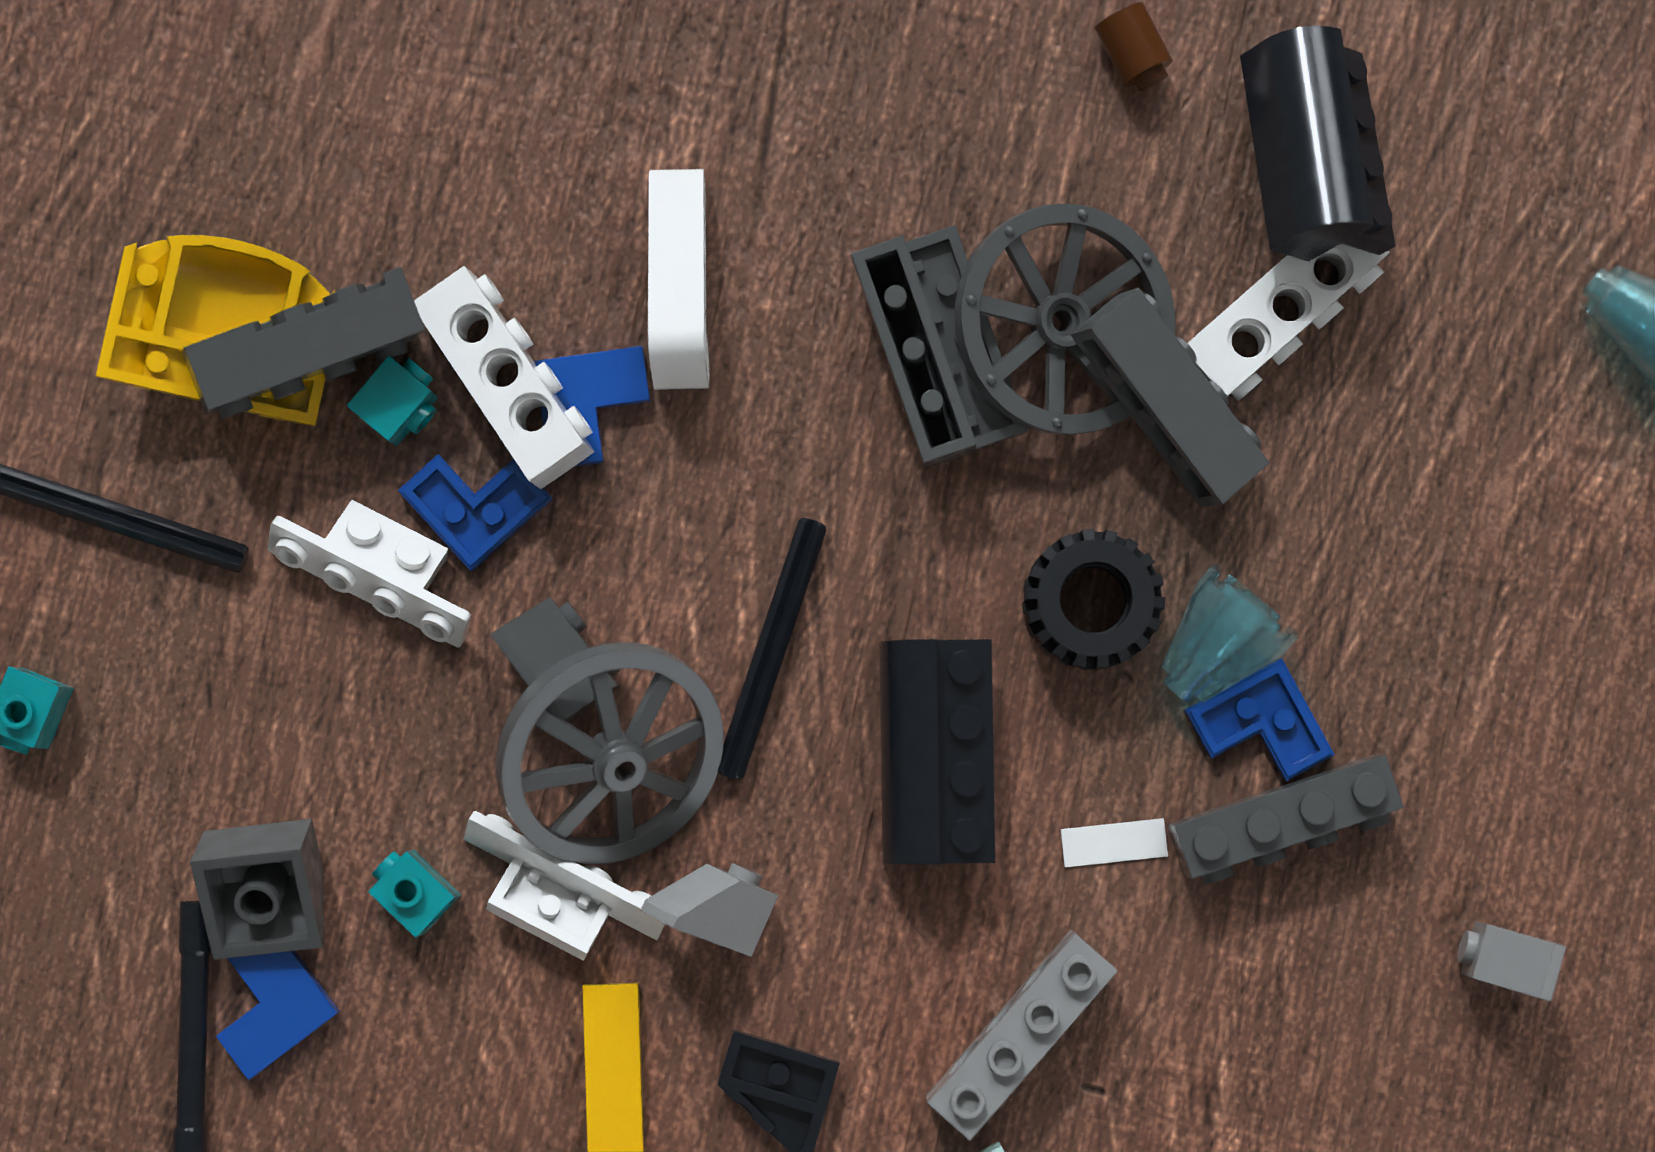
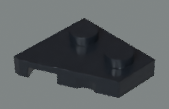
M734 1029L717 1085L750 1113L752 1118L768 1134L770 1133L789 1152H813L840 1061Z

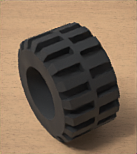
M1086 529L1060 538L1037 558L1031 567L1028 578L1025 580L1022 610L1028 622L1026 627L1031 637L1034 636L1040 644L1039 647L1047 655L1051 654L1058 659L1057 662L1066 666L1071 665L1083 670L1104 669L1131 659L1136 653L1142 651L1150 643L1149 639L1153 633L1158 631L1162 622L1159 618L1161 610L1165 609V597H1162L1161 586L1164 585L1161 573L1156 574L1152 566L1155 561L1149 553L1144 555L1137 548L1139 545L1131 538L1125 540L1117 536L1118 532L1110 530L1096 532L1094 529ZM1099 568L1110 573L1119 582L1124 593L1125 606L1122 616L1110 629L1097 633L1085 632L1074 627L1065 617L1060 603L1061 591L1066 580L1078 570Z

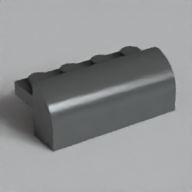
M956 225L907 242L904 235L851 253L858 279L923 465L932 466L974 454L976 450L1027 433V427L1006 417L983 396L971 379L962 360L957 343L954 316L958 285L968 259ZM979 314L983 343L992 365H994L1002 356L988 316ZM1007 376L1003 381L1013 390L1009 376Z

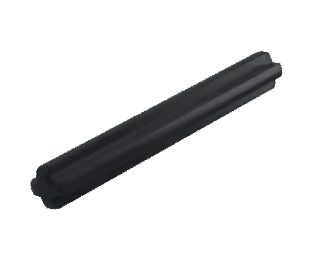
M0 464V495L236 573L241 572L246 564L249 548L242 543Z
M801 518L797 523L723 744L721 764L718 768V774L734 780H741L745 776L826 534V526L821 522L809 518Z

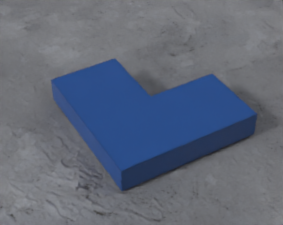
M643 346L534 361L536 366L545 362L550 367L563 387L562 390L556 393L566 410L575 406L593 431L592 434L586 437V440L594 450V453L576 466L604 463L597 409L651 402ZM541 407L543 426L548 419L547 407Z
M439 454L398 490L472 572L553 500L544 488L540 489L528 481L514 459L474 493Z
M1282 658L1183 710L1209 758H1214L1258 734L1283 781H1288L1335 755Z
M296 951L228 958L260 1003L216 1035V1037L249 1081L341 1011Z

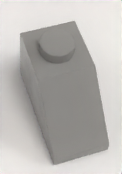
M732 863L728 872L705 864L645 899L641 911L674 929L752 957L778 895L759 886L762 875L738 864Z
M1475 921L1473 930H1466L1462 936L1457 961L1463 963L1460 973L1462 975L1551 1001L1566 946Z

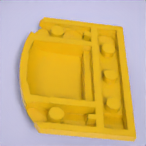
M206 235L167 236L166 240H159L137 248V243L125 246L95 377L147 391L152 390L200 401L182 354L184 347L250 322L259 321L260 324L270 321V316L302 303L312 302V305L322 303V298L330 295V293L309 274L310 270L279 253L244 241ZM321 373L304 379L305 390L279 400H274L271 392L251 398L253 408L245 412L258 414L262 417L315 426L325 384V376Z

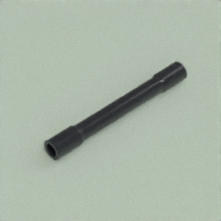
M180 901L179 952L181 954L177 1114L176 1126L173 1131V1152H206L205 1088L209 956L211 947L200 902Z

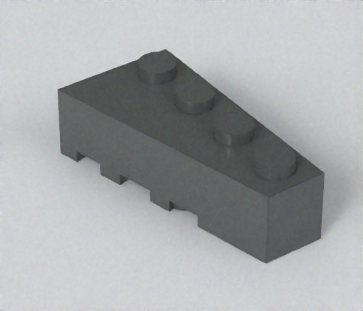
M402 267L382 273L384 278L379 283L367 287L364 284L358 285L355 283L322 298V303L312 305V302L302 303L270 316V321L262 324L259 321L250 322L184 347L182 354L205 414L218 410L222 419L229 418L252 409L253 405L250 399L271 392L274 400H279L305 390L304 379L323 373L326 382L358 371L355 364L357 360L375 354L378 363H382L388 356L394 359L408 353L409 350L406 343L413 341L425 331Z

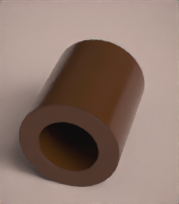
M1143 2L1129 5L1113 13L1095 27L1125 87L1136 84L1139 91H1143L1168 77L1165 68L1173 62V59Z

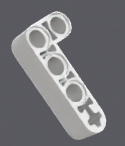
M704 169L649 170L648 346L654 390L709 388V350L706 329V190Z

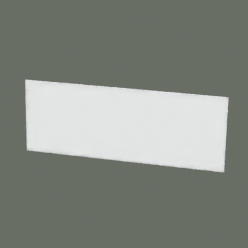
M1164 818L1061 829L1065 867L1168 857Z

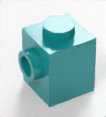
M388 356L346 406L397 447L410 431L418 434L430 422L436 413V409L432 405L439 397L427 388L433 378L410 358L401 366Z
M8 666L0 685V746L28 755L30 748L49 749L74 688L26 668Z
M415 850L406 851L402 856L393 851L373 871L372 876L377 882L368 891L415 938L424 935L462 895Z

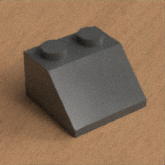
M550 597L490 635L528 686L562 659L590 648V645L580 634L588 626L569 601L559 606ZM621 669L607 671L612 692L621 687L613 677ZM589 677L565 690L546 709L567 723L573 724L596 706Z
M312 819L203 832L190 860V865L213 960L323 947V865Z

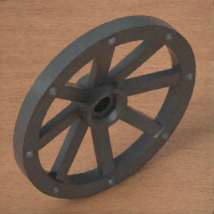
M1051 204L1027 210L1006 220L982 240L969 258L958 285L954 316L955 332L962 360L971 379L983 396L998 411L1022 426L1034 431L1054 435H1078L1110 427L1130 416L1129 412L1070 334L1091 317L1089 309L1138 275L1145 293L1153 297L1160 305L1164 313L1163 321L1175 335V308L1168 279L1161 264L1146 242L1133 229L1114 216L1095 208L1077 204ZM1068 226L1052 295L1020 236L1040 227ZM1088 231L1113 245L1127 261L1077 296L1072 294L1085 234ZM1004 249L1036 305L1034 308L982 295L988 273ZM979 314L1029 325L1032 332L992 365L983 343ZM1053 315L1060 319L1061 328L1059 331L1052 323ZM1042 346L1046 347L1045 410L1021 398L1003 381ZM1065 349L1111 401L1109 404L1085 414H1064Z
M618 642L598 645L576 652L562 659L540 675L525 690L511 710L502 729L496 754V779L500 798L509 816L523 835L536 847L559 859L583 864H605L638 856L657 847L678 832L694 816L708 796L716 780L723 754L724 735L720 710L713 694L699 675L683 660L661 648L640 643ZM623 668L653 671L655 674L627 731L621 730L607 671ZM587 677L590 679L602 732L594 738L546 710L560 694ZM673 681L678 683L692 701L696 718L643 743ZM534 725L585 755L584 762L521 772L523 751ZM698 739L696 757L685 783L647 767L648 763ZM592 781L550 827L534 816L524 797V792ZM638 784L673 798L658 814L634 828L632 789L637 787ZM612 791L615 835L601 838L570 836L572 831Z

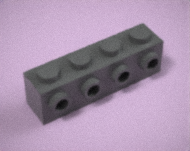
M1140 288L1117 294L1070 334L1197 504L1200 507L1224 504L1270 463L1260 450L1261 442L1252 429L1237 420L1228 407L1229 399L1225 392L1215 382L1208 380L1196 365L1197 358L1193 349L1183 339L1175 337L1163 321L1164 313L1157 301L1150 295L1143 293Z
M1371 755L1168 823L1167 827L1184 876L1191 879L1200 876L1202 884L1206 885L1233 876L1232 865L1253 859L1255 867L1282 860L1287 857L1285 847L1305 841L1308 850L1339 840L1337 830L1354 824H1358L1360 832L1384 826L1392 822L1389 813L1402 809L1404 806L1386 755Z

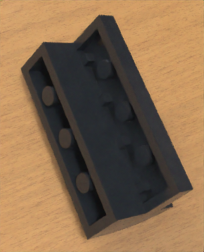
M1304 26L1272 35L1240 55L1270 250L1309 262L1339 244L1351 246L1376 255H1381L1394 248L1396 245L1392 228V212L1388 205L1383 176L1384 165L1379 153L1375 129L1376 119L1371 106L1366 77L1367 67L1363 60V54L1344 47L1341 29L1330 26Z
M912 639L880 642L882 863L915 865L995 863L992 639Z

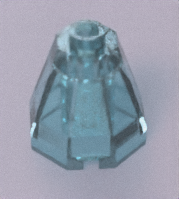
M1214 562L1198 579L1161 666L1169 674L1163 682L1186 702H1189L1193 696L1202 702H1206L1283 656L1298 639V633L1290 625L1281 632L1279 630L1281 626L1277 624L1281 616L1237 578L1229 574L1223 582L1220 581L1217 577L1220 575L1222 568Z

